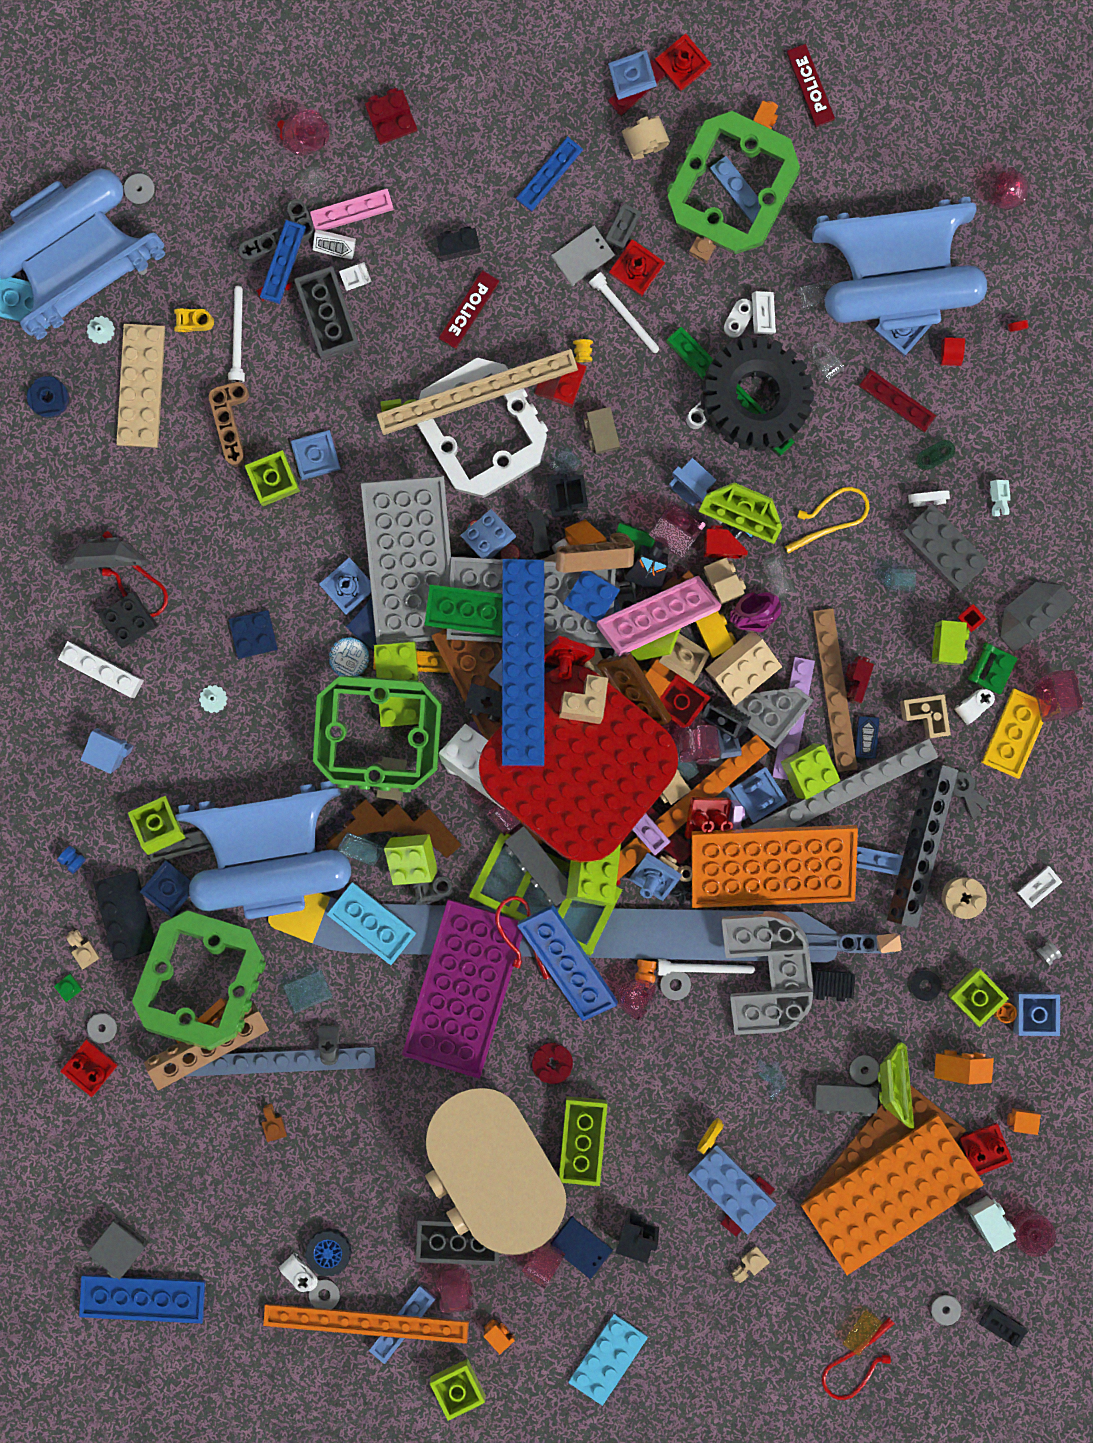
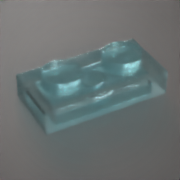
M350 833L345 835L337 848L345 856L372 866L375 865L384 851L381 845Z

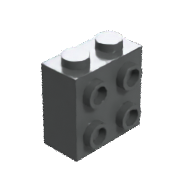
M117 1217L88 1252V1255L93 1263L102 1265L107 1269L106 1272L109 1276L120 1280L149 1242Z

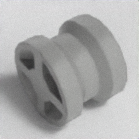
M1049 940L1043 948L1036 950L1037 954L1048 966L1053 964V960L1062 957L1060 951Z

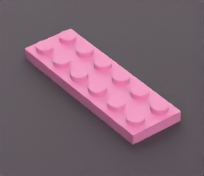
M698 575L599 620L597 627L618 656H622L719 611L721 604Z

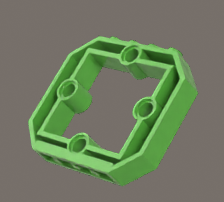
M730 111L705 120L702 126H698L694 135L696 139L693 145L689 144L685 153L687 157L684 163L681 162L676 171L678 176L675 182H670L667 192L669 193L668 198L678 227L702 238L704 236L713 241V244L736 255L764 244L800 172V165L790 138L734 111ZM720 133L739 141L741 151L746 157H755L762 152L783 162L772 187L764 188L758 195L761 209L748 234L725 224L723 214L718 208L711 207L703 213L685 204L697 178L706 171V160ZM749 141L756 143L753 149H747L745 145ZM693 161H700L701 166L698 169L690 167ZM770 195L774 198L771 204L763 202L766 196ZM712 215L719 217V221L715 224L708 222L709 217Z
M340 675L317 695L313 762L330 782L337 784L339 788H350V785H358V789H370V786L378 787V790L381 791L399 788L400 792H411V789H416L438 769L442 702L424 681ZM383 688L386 692L385 697L381 699L376 697L375 689ZM340 693L369 695L371 701L376 704H383L390 697L421 699L419 726L412 728L408 735L410 745L418 748L416 770L384 768L380 764H372L369 767L335 765L337 742L342 741L348 732L346 724L338 720ZM333 726L341 728L342 734L340 736L332 734L331 729ZM414 733H423L424 741L416 742L413 738ZM377 770L380 773V779L373 780L370 777V771Z
M186 911L161 924L132 1002L147 1031L212 1050L236 1038L238 1032H242L245 1025V1020H243L245 1012L248 1013L252 1005L250 998L252 993H256L259 981L257 979L259 973H263L266 962H264V957L250 929ZM180 933L203 940L205 947L212 954H220L225 948L245 953L236 980L228 988L230 997L218 1028L198 1022V1017L189 1008H181L175 1015L152 1008L162 981L170 979L174 973L173 965L169 961ZM214 938H219V939H220V942H219L218 945H216V946H211V945H210V942H211L212 939H214ZM160 965H167V969L163 973L157 972ZM237 989H245L241 997L235 996ZM190 1015L191 1021L188 1024H182L183 1017Z

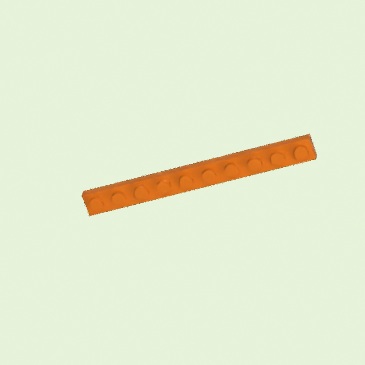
M755 735L741 747V756L727 759L654 822L667 838L687 822L691 797H716L770 751L758 735ZM636 837L620 851L617 881L638 864L647 853L651 852L639 837Z
M265 1304L263 1326L467 1343L469 1321Z

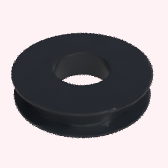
M920 971L912 978L911 991L917 999L930 1001L939 995L941 981L931 971ZM923 980L931 982V989L929 991L921 990L920 983Z

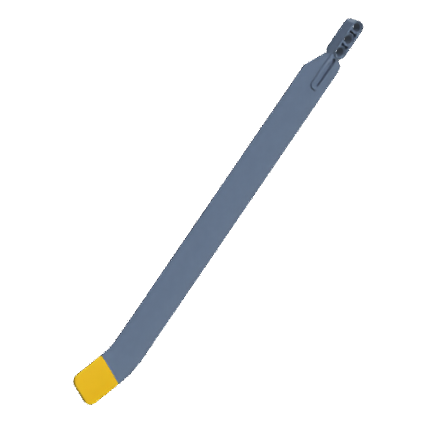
M322 893L305 895V908L302 911L268 916V922L274 929L329 950L376 954L327 915L338 900ZM382 904L417 932L401 954L431 955L446 905ZM475 906L495 913L497 911L488 906ZM518 907L517 911L527 916L526 908ZM530 907L531 915L547 907ZM569 907L563 920L576 940L587 945L604 908ZM614 908L595 946L594 953L591 956H587L588 958L768 961V956L726 958L721 920L725 916L763 914L764 911ZM773 911L790 917L803 929L809 943L811 962H829L835 959L837 952L881 953L878 951L876 937L878 935H885L884 933H837L804 912ZM523 935L519 947L521 956L535 957L532 946ZM847 937L851 938L852 945L849 948H844L842 941ZM864 939H872L873 943L870 948L863 947Z

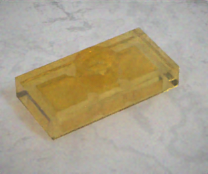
M865 1309L842 1344L860 1356L883 1322Z

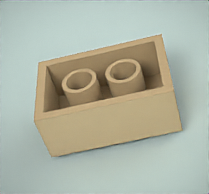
M750 631L705 668V670L723 695L735 706L782 668V666L764 640L754 631Z

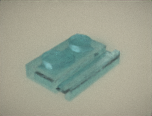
M322 970L283 986L294 1013L333 998Z

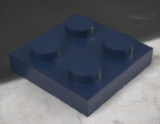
M269 610L229 619L238 659L278 650Z
M165 860L140 893L172 918L190 897L189 885L191 879L168 860Z

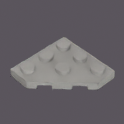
M795 687L749 694L737 705L734 706L732 704L731 706L737 708L740 712H744L747 716H751L748 728L776 749L814 700Z

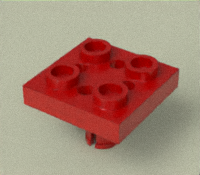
M686 33L655 58L654 61L680 92L712 65Z
M632 239L609 271V274L642 297L665 265V262Z
M558 636L544 648V663L559 667V677L562 678L563 674V679H570L572 677V665L583 666L595 656V648L570 640L564 636Z

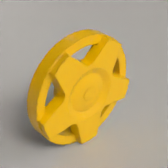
M716 1118L700 1140L697 1147L699 1152L704 1154L715 1143L717 1135L724 1126L720 1118Z

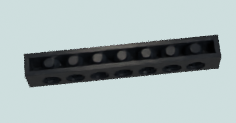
M927 763L887 921L918 928L958 774L957 769L940 764Z

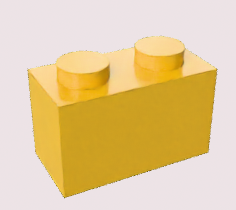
M716 611L694 622L710 653L711 659L725 653L736 643L732 632L728 633L725 627L727 621L723 613L719 614Z

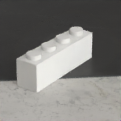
M67 641L58 660L131 698L136 697L144 682L143 679L72 642Z

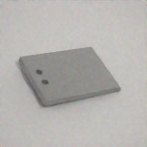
M595 225L551 255L571 286H574L575 283L615 256Z

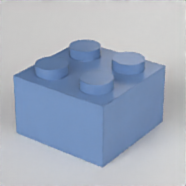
M1014 992L1013 1006L1017 1010V1016L1013 1021V1033L1019 1036H1060V994L1055 992Z

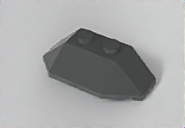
M119 537L106 538V542H99V538L86 539L87 543L79 544L63 563L62 570L147 564V559L128 542L119 541Z
M1035 582L1004 608L1000 638L1014 653L1062 616L1076 602L1063 585Z

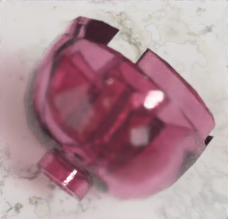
M1009 167L1010 171L1007 173L1003 171L992 187L997 188L993 197H988V201L997 208L1011 210L1018 205H1022L1027 199L1028 182L1025 176L1014 167Z
M635 978L629 981L627 985L623 984L618 995L621 997L620 1005L624 1013L638 1021L641 1020L647 1010L643 1009L646 1008L649 1000L652 1002L655 995V983Z

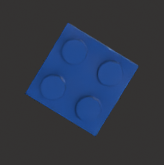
M583 571L563 605L597 624L599 620L604 618L620 589L590 571Z

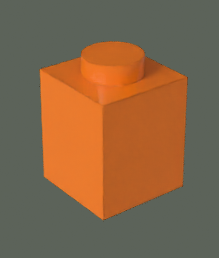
M1012 1108V1113H1009L1007 1117V1125L1010 1126L1009 1129L1013 1132L1038 1135L1041 1114L1035 1111Z

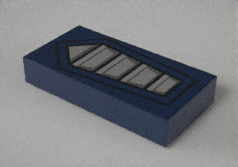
M858 716L856 757L876 759L879 718Z

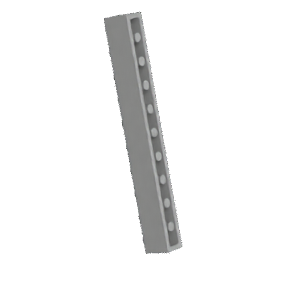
M925 739L839 781L807 800L797 801L743 829L796 827L938 758V755L930 739Z

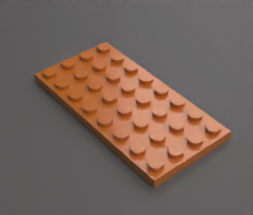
M857 825L725 830L724 832L721 830H712L711 832L692 831V908L855 901Z
M935 1115L802 1203L801 1207L846 1275H849L984 1184L939 1115Z

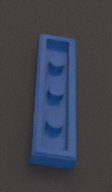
M567 136L517 196L516 200L532 212L581 154L583 149Z
M285 220L260 294L261 299L280 305L306 229L304 225Z

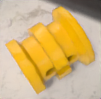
M587 339L573 341V344L576 345L574 349V354H576L575 362H592V357H590L592 348H590V345L593 344V341Z

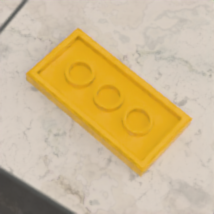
M1013 688L981 763L1019 779L1051 704Z

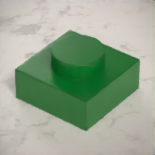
M69 974L54 986L65 1002H68L83 990L72 974Z

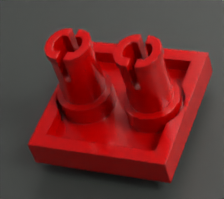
M691 797L685 836L692 838V831L711 832L712 830H721L724 832L725 830H732L733 824L729 821L732 800L720 797Z
M86 1039L60 1072L90 1097H93L119 1064L89 1039Z
M993 1123L959 1138L966 1158L978 1176L1013 1162L998 1123Z

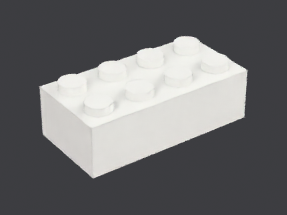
M464 724L438 753L441 763L504 809L486 793L480 781L479 759L488 740Z

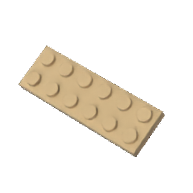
M124 324L117 446L158 448L165 326Z

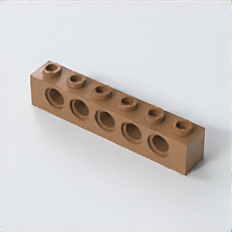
M253 1003L248 1013L245 1012L243 1020H245L246 1024L242 1032H238L236 1038L212 1050L181 1042L168 1047L166 1051L158 1055L151 1056L144 1062L146 1070L157 1090L159 1091L269 1031L256 1004ZM221 1021L210 1026L218 1028ZM186 1053H191L189 1056L183 1057ZM173 1063L171 1066L165 1067L166 1064Z

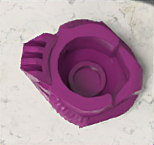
M752 592L744 595L734 610L731 611L730 622L735 624L734 626L738 629L763 632L781 614V603L778 596L771 592H763L757 595Z

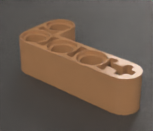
M240 382L216 387L209 393V401L225 459L234 467H239L245 462V453L232 406L244 403L249 398L248 389ZM237 389H244L241 397L237 398L234 396ZM218 394H224V400L216 403L215 397ZM228 413L229 420L227 422H220L221 415ZM228 433L235 434V438L231 442H226L225 440ZM231 447H234L235 452L240 455L237 457V461L231 458L233 457Z
M613 533L610 535V542L560 546L556 549L555 568L559 572L568 573L631 567L634 562V543L624 533Z

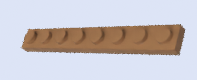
M832 608L813 611L836 771L856 770L857 762L834 610Z

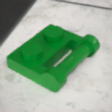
M984 643L982 654L973 673L969 674L967 680L1001 695L1018 658L991 644ZM992 653L996 656L983 680L979 677Z

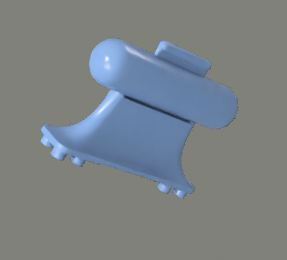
M102 168L93 170L66 189L61 182H53L13 209L10 216L14 224L0 233V279L12 277L21 270L25 271L33 292V307L31 312L20 321V325L30 336L34 335L37 340L47 335L45 330L47 327L52 325L53 328H58L63 325L62 317L67 315L69 311L128 271L131 272L135 268L139 272L143 271L148 267L146 262L148 259L153 257L155 260H159L165 255L163 251L164 243L156 233H149L144 237L134 238L120 231L106 217L105 214L115 208L123 197L121 180L112 171Z
M963 197L958 200L959 204L951 205L950 200L946 199L939 201L938 207L926 210L865 218H849L848 213H841L837 215V220L829 221L828 216L818 217L816 219L817 224L812 232L813 242L829 243L837 247L845 256L853 275V280L834 284L827 291L825 308L829 317L840 323L879 319L881 329L886 331L938 324L941 321V310L971 307L982 301L987 292V279L984 272L977 266L971 265L951 267L950 261L953 235L960 225L973 220L976 213V204L971 203L970 197Z
M327 781L320 783L321 791H316L315 786L312 784L300 786L301 794L292 795V797L220 809L215 808L214 802L206 801L199 803L200 811H195L194 805L178 806L179 814L175 815L176 820L191 823L204 833L214 850L218 868L204 870L192 878L189 885V895L192 903L202 911H215L243 906L245 918L255 919L302 911L305 908V895L335 891L343 888L351 877L349 859L338 850L316 852L315 829L318 816L328 801L341 795L340 789L336 788L335 784Z

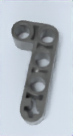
M299 199L290 201L287 209L292 222L311 227L309 232L304 233L301 243L306 242L314 237L315 227L304 202ZM296 207L303 208L300 214H293V210ZM283 226L243 242L239 247V254L246 263L251 264L274 255ZM272 241L273 245L271 248H263L265 242ZM256 245L259 246L261 252H258ZM247 249L251 250V256L247 255Z

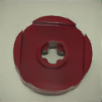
M550 1042L543 1044L535 1052L532 1059L533 1071L542 1082L549 1084L560 1083L571 1074L573 1068L572 1055L567 1048L559 1043ZM553 1057L555 1061L558 1060L559 1064H556L555 1069H552L551 1066H547V1063L550 1062L549 1058Z

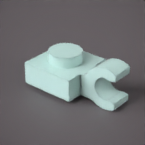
M1009 480L990 481V494L992 501L996 502L992 508V515L1000 516V509L1002 510V515H1009L1007 501H1011Z

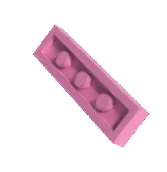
M384 189L311 211L310 214L315 231L316 229L325 231L394 209L388 189Z

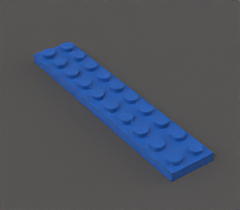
M502 560V766H544V560Z

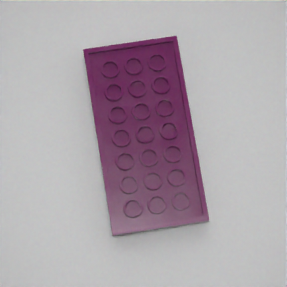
M448 899L402 1056L480 1079L512 974V964L517 957L516 952L509 947L497 929L495 912ZM500 914L499 922L504 933L513 945L519 949L523 933L517 926L520 920Z

